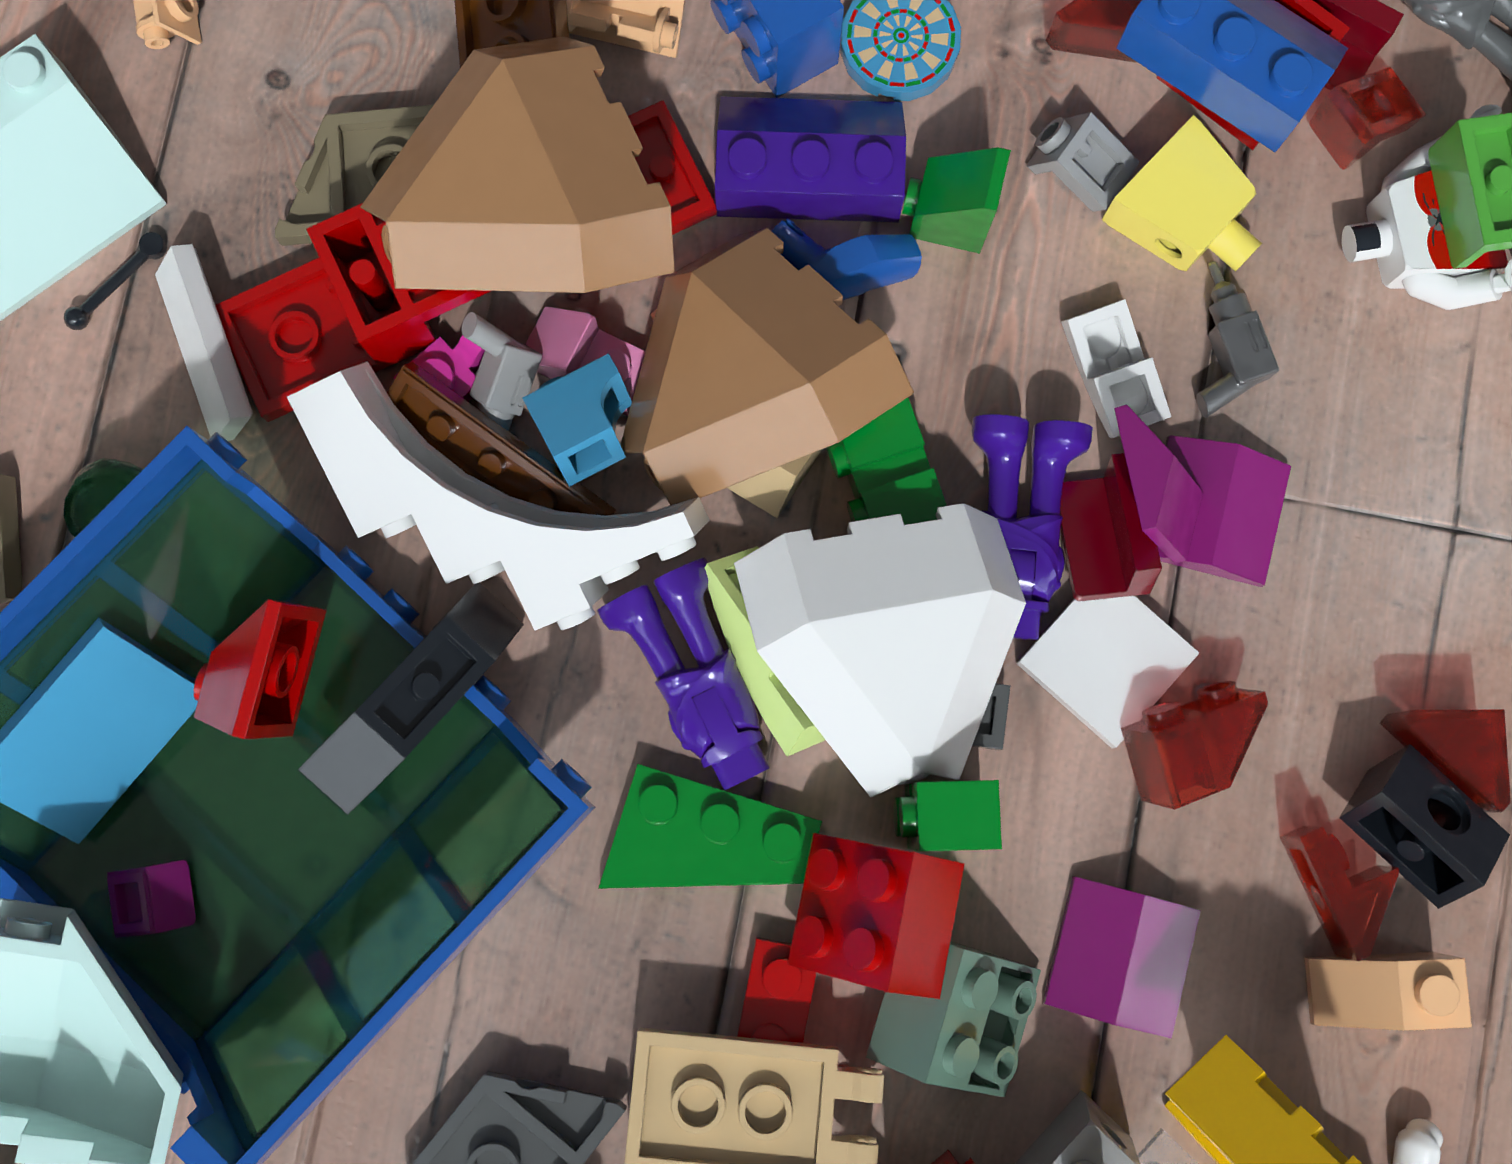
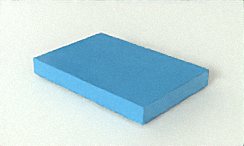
M98 617L0 729V802L69 840L80 844L194 713L198 703L194 698L196 679Z

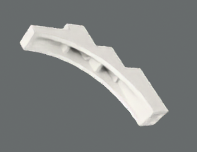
M368 362L339 371L287 396L358 538L381 528L385 538H389L417 525L446 584L466 575H469L472 583L476 584L505 570L534 630L555 622L558 623L561 630H565L595 615L592 606L609 591L607 584L637 571L640 568L637 560L657 552L661 561L693 548L697 544L693 536L710 521L699 497L655 511L608 516L556 511L510 497L466 474L427 443L393 404Z

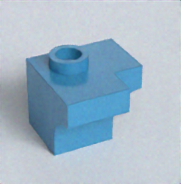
M609 353L563 377H555L546 381L538 390L522 398L569 487L626 458L616 437L615 429L619 417L631 406L632 401Z

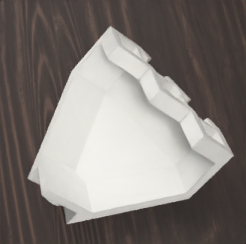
M964 503L938 507L936 512L937 520L904 525L901 514L849 522L847 527L848 534L843 536L813 540L810 529L784 533L734 563L757 652L870 797H874L896 785L919 781L929 774L956 780L960 779L1026 605L998 519Z

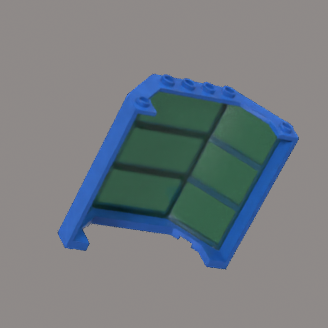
M186 426L0 612V729L98 617L196 679L201 667L209 662L211 652L270 599L327 610L294 734L288 737L241 739L194 718V711L80 844L69 840L0 802V898L75 910L182 1071L183 1080L180 1093L185 1094L190 1090L197 1106L187 1116L190 1127L170 1149L185 1164H263L596 807L585 796L592 786L563 759H560L557 764L550 759L527 732L504 710L511 700L484 675L464 694L415 749L348 815H345L296 771L426 637L412 623L420 614L394 589L391 588L385 595L381 594L367 580L374 570L347 545L338 553L240 467L247 459L223 436L215 432L209 439H206L189 426ZM179 860L187 861L196 915L195 923L191 926L157 934L116 938L112 921L107 872Z

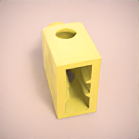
M1194 115L1114 197L1102 218L1111 228L1182 271H1187L1209 248L1236 272L1262 244L1235 220L1257 194L1255 187L1202 122Z

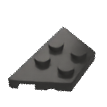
M487 1071L412 1164H584L626 1111L627 1105L621 1100Z

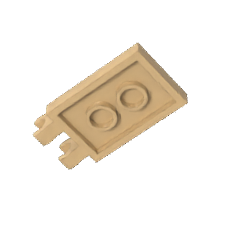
M640 1027L637 1032L624 1164H877L879 1144H876V1137L866 1135L832 1136L835 1099L882 1103L884 1074H882V1069L837 1067L838 1046Z

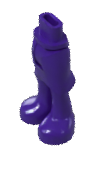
M987 414L975 416L972 420V437L974 443L987 457L989 474L987 511L982 510V512L998 519L1026 601L1013 638L1039 640L1041 612H1049V601L1053 593L1061 587L1060 580L1065 564L1063 550L1059 546L1060 527L1063 516L1060 515L1063 480L1070 461L1088 451L1092 442L1093 427L1081 422L1062 420L1042 421L1033 426L1031 440L1032 478L1030 512L1028 516L1017 518L1019 477L1028 438L1029 421L1010 415Z
M704 557L676 568L653 581L661 599L680 628L698 667L685 669L647 584L612 600L599 608L597 612L609 630L628 633L639 646L657 679L655 684L668 704V716L672 731L680 740L684 749L692 751L701 759L704 768L712 765L723 790H727L770 767L758 744V741L764 739L760 731H756L760 728L754 701L736 666V660L730 647L725 650L723 649L707 613L704 593L708 588V576L705 570L708 562Z

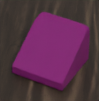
M179 860L107 872L112 921L116 938L157 934L191 926L195 923L196 915L187 861Z

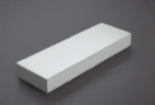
M193 244L171 246L155 276L210 437L215 432H218L227 441L234 440L253 413L196 248L193 247Z

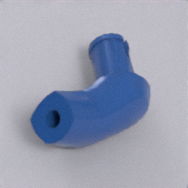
M789 218L786 221L782 220L771 231L784 242V250L781 255L798 271L810 265L843 295V300L880 287L911 279L918 273L921 266V252L911 234L863 235L826 250L806 235Z

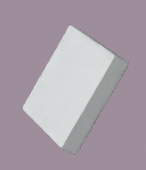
M1135 596L1089 601H1076L1073 599L1016 664L1109 747L1117 748L1195 659L1199 652Z

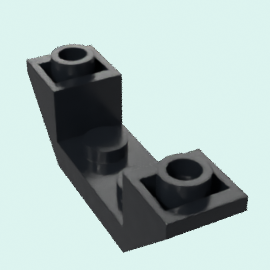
M481 583L474 584L441 618L429 634L296 771L345 815H348L415 749L488 670L524 624Z

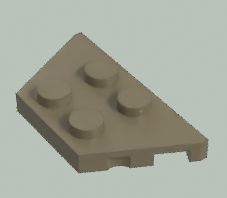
M433 105L326 114L314 138V152L303 163L294 184L298 192L286 220L279 219L275 227V238L282 246L310 244L312 241L306 228L363 203Z

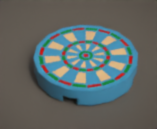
M853 0L842 23L840 54L849 76L864 91L877 97L878 94L894 97L893 101H912L931 94L949 78L960 52L961 26L953 6L947 0Z

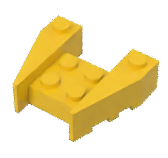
M1227 1035L1214 1045L1165 1093L1170 1099L1164 1105L1165 1108L1216 1164H1362L1354 1155L1348 1159L1322 1133L1324 1130L1322 1125L1301 1105L1297 1107L1267 1077L1265 1071Z

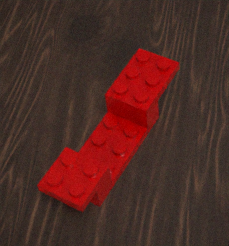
M664 100L628 115L643 147L639 156L635 157V160L647 185L659 182L671 206L672 235L717 215L716 204ZM361 203L306 228L317 251L318 258L222 301L215 306L231 352L260 416L267 422H270L294 411L287 396L339 371L368 362L374 373L424 351L436 340L428 320L491 291L395 289L392 265L386 256L382 242V228L386 225V222L360 208L363 204Z

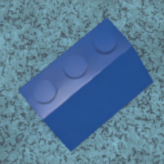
M1142 0L1132 13L1116 48L1275 153L1303 118L1348 50L1346 46L1275 0Z

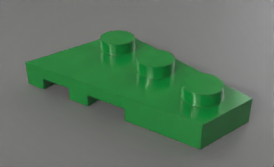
M637 764L598 889L803 884L813 833L819 834L822 821Z

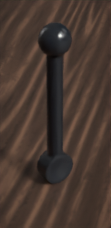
M155 232L144 234L139 240V251L80 306H71L64 312L66 326L72 330L84 329L89 323V315L148 259H160L165 255L167 244L164 239Z

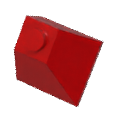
M268 599L211 652L209 662L201 667L194 684V698L198 701L194 718L241 739L293 736L327 610Z

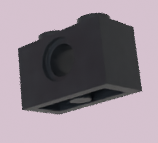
M1411 744L1367 770L1339 817L1438 909L1485 886L1510 836L1503 827Z

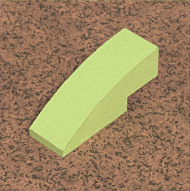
M756 546L707 563L705 570L708 576V590L726 643L736 660V666L762 718L788 757L825 741V738L757 652L734 565L738 560L759 549Z

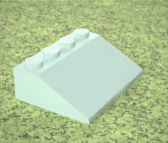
M36 34L0 57L1 321L167 204L65 65Z

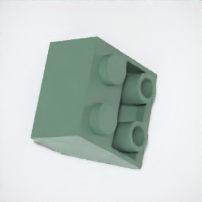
M950 941L940 999L885 992L866 1058L925 1084L1005 1097L1009 1082L1017 1070L1018 1050L1027 1018L1036 1003V987L1041 970Z

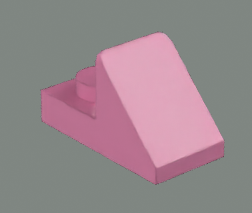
M545 306L526 342L527 346L542 354L537 372L550 379L563 377L609 353L632 401L646 351L600 330L595 316L589 313ZM628 407L623 412V414L628 416L630 407Z

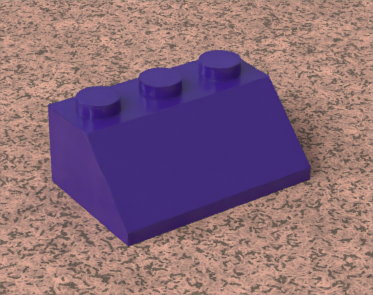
M721 96L717 126L715 171L717 217L899 223L905 198L906 130L902 102Z

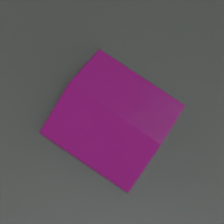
M1127 404L1114 408L1142 531L1174 564L1186 561L1203 491L1174 454Z
M1169 435L1165 446L1174 454L1203 491V497L1187 560L1174 564L1158 547L1161 562L1258 587L1265 586L1291 466L1241 444Z
M1073 876L1043 1003L1115 1026L1172 1039L1201 910Z

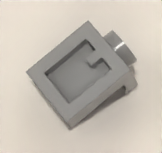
M1092 112L1065 119L1059 117L1049 123L1037 137L1035 145L1038 149L1027 163V167L1035 175L1052 171L1092 212L1106 210L1114 197L1139 164V161Z

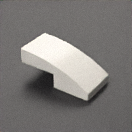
M1125 299L1061 321L1084 385L1110 438L1120 436L1114 408L1127 404L1147 426L1171 417L1153 358H1144Z

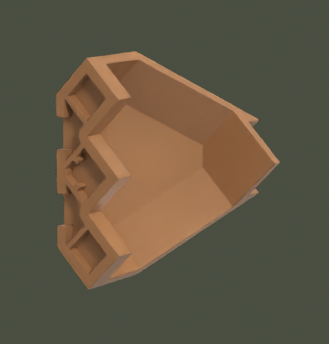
M556 37L472 51L360 206V208L386 222V225L382 228V242L386 256L392 265L395 289L587 293L675 272L671 206L659 182L647 185L635 160V157L639 156L643 147L622 103H608L597 77L602 76L605 67L594 45L567 37Z
M768 228L739 234L665 278L620 445L624 453H643L645 457L644 467L648 476L663 491L670 506L697 497H705L834 445L914 393L887 334L869 318L858 324L839 307L842 305L843 295L810 265L798 271L781 255L784 250V242Z

